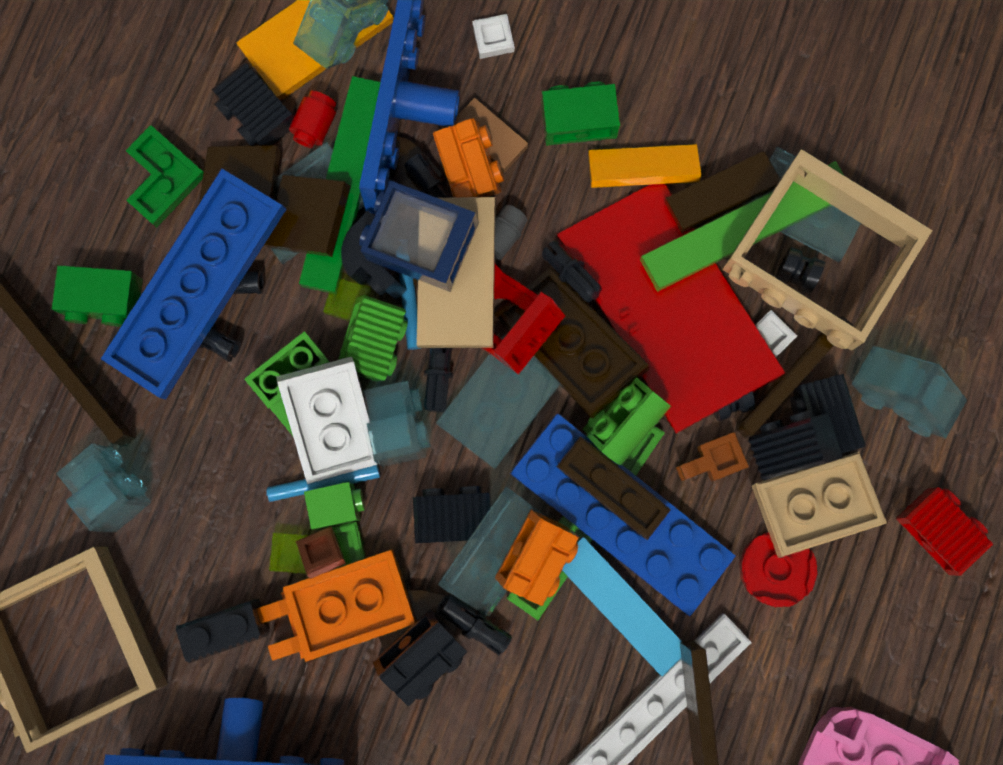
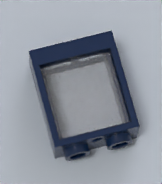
M390 181L386 191L381 190L377 196L374 205L376 215L371 226L366 225L362 231L359 241L360 251L370 262L451 292L479 225L476 212Z

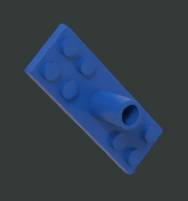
M397 0L359 185L366 212L369 211L375 215V201L380 191H386L388 187L389 170H396L399 148H395L400 119L446 127L454 126L457 120L460 90L408 82L410 69L416 70L418 64L419 48L416 47L417 36L423 37L425 29V15H422L424 0Z
M227 698L224 700L216 760L194 759L186 757L185 752L174 750H161L160 756L155 757L145 754V750L134 748H121L119 755L105 754L104 765L310 764L304 763V758L295 756H281L280 763L256 762L264 703L248 698ZM321 758L320 765H344V760Z

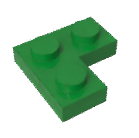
M150 125L129 146L126 152L151 175L126 201L157 228L203 180L204 172Z

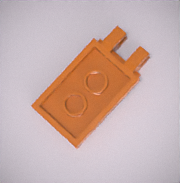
M389 550L328 571L312 579L308 578L282 587L284 591L281 592L283 600L257 608L261 623L288 615L294 637L268 646L272 661L299 652L301 659L304 658L305 662L414 625L417 622L394 550Z

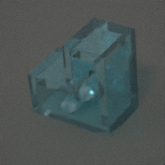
M310 0L293 44L326 69L340 63L345 64L351 59L356 50L354 42L358 33L374 24L378 25L383 21L388 12V6H386L388 0Z
M876 346L872 347L852 382V385L862 395L861 400L865 404L878 410H882L883 406L893 409L896 414L909 422L908 428L924 437L934 434L946 439L967 402L965 396L939 364Z
M408 381L363 390L370 423L366 424L374 462L385 467L426 458L424 448L431 447L427 426L424 425V421L419 422L417 412L423 411L419 390H412Z
M93 443L56 474L73 494L66 502L90 531L117 532L151 502L144 494L147 492V488L143 482L134 474L129 476L121 467L124 460L119 453L111 446L105 447Z

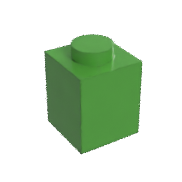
M351 482L304 492L311 530H320L330 526L360 521V512L365 511L361 489L355 490V486Z

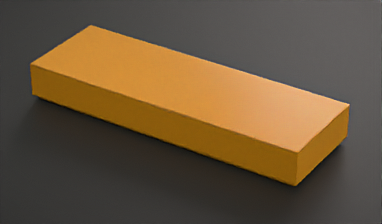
M697 144L589 150L588 152L591 188L700 182L701 178Z

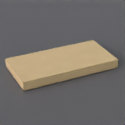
M495 197L438 198L476 212L479 225L451 292L418 280L417 347L494 348ZM421 211L418 265L435 271L454 224Z

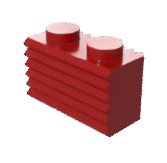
M939 487L928 488L912 504L907 506L896 517V520L948 575L961 576L993 543L986 536L988 534L986 527L976 518L967 517L960 510L961 502L951 491Z

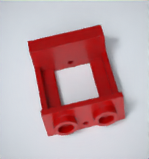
M495 264L494 300L502 298L509 300L525 312L503 340L494 334V348L481 349L519 375L563 320L565 314L552 298L542 292L537 295L503 273Z

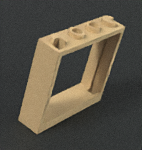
M801 149L722 270L729 273L730 279L736 284L743 287H751L762 294V299L769 305L776 308L783 307L794 314V319L799 324L811 329L816 328L827 335V340L834 346L852 351L865 342L933 230ZM793 181L901 248L853 327L744 258Z
M92 547L0 592V611L87 569L138 685L48 730L0 619V703L4 709L9 711L15 725L13 728L14 736H20L26 753L41 748L168 685L107 547Z

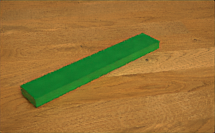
M354 76L351 78L326 180L345 181L351 188L333 257L306 254L299 281L301 287L337 295L344 268L341 259L342 243L347 232L355 224L362 197L359 185L381 82Z

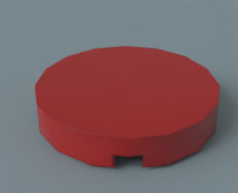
M769 532L753 538L744 548L739 562L740 578L747 592L758 602L772 607H790L799 603L813 590L818 575L817 561L810 549L778 558Z

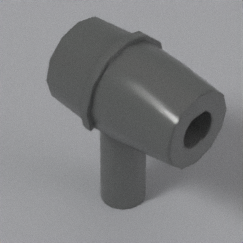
M504 205L495 216L496 260H502L514 243L520 239L521 232L528 221L526 215L520 209L511 205Z

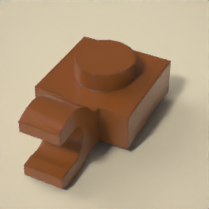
M733 432L698 446L700 458L676 467V471L681 481L707 472L712 482L746 469L749 466Z

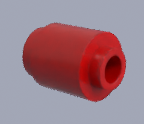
M310 91L307 97H303L289 127V131L294 134L293 140L307 148H313L314 145L321 146L335 118L336 112L334 109L336 102L329 96L317 91Z

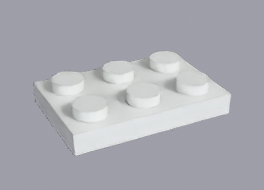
M352 357L276 377L307 484L381 464Z

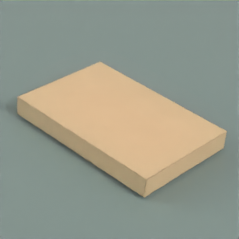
M859 452L752 485L778 558L887 523Z

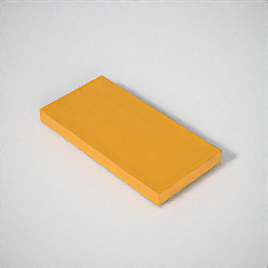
M297 0L240 39L236 44L268 88L281 101L393 23L394 17L381 0Z

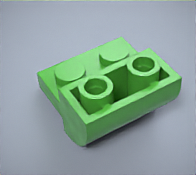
M304 331L244 380L293 436L276 377L329 363L330 361Z
M636 378L630 386L623 389L620 395L593 419L590 417L583 430L602 453L617 464L622 465L671 406L641 380Z

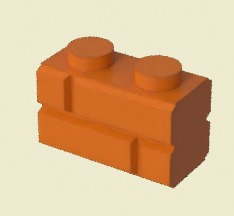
M471 118L433 133L454 198L490 197L502 192L499 183L505 181L498 160H491L488 148L493 146V142L486 125L480 126L476 119Z
M531 510L498 570L495 579L507 591L543 606L547 597L550 598L556 593L560 584L559 574L565 563H570L575 558L578 551L577 541L579 536L565 525Z

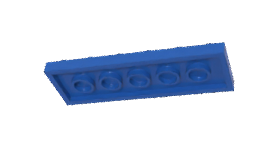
M221 169L106 349L101 360L157 397L166 400L287 209L239 178Z
M556 414L509 474L682 612L691 616L736 555L627 468L611 460L671 509L648 540L642 538L555 467L580 436L600 451L587 436L562 416Z

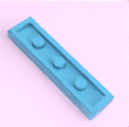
M581 537L577 541L578 551L575 558L570 563H565L562 571L661 676L665 675L681 659L680 642L682 641L584 537Z

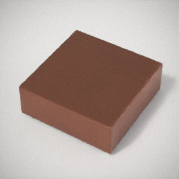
M331 526L295 541L306 574L310 579L346 564L335 531Z

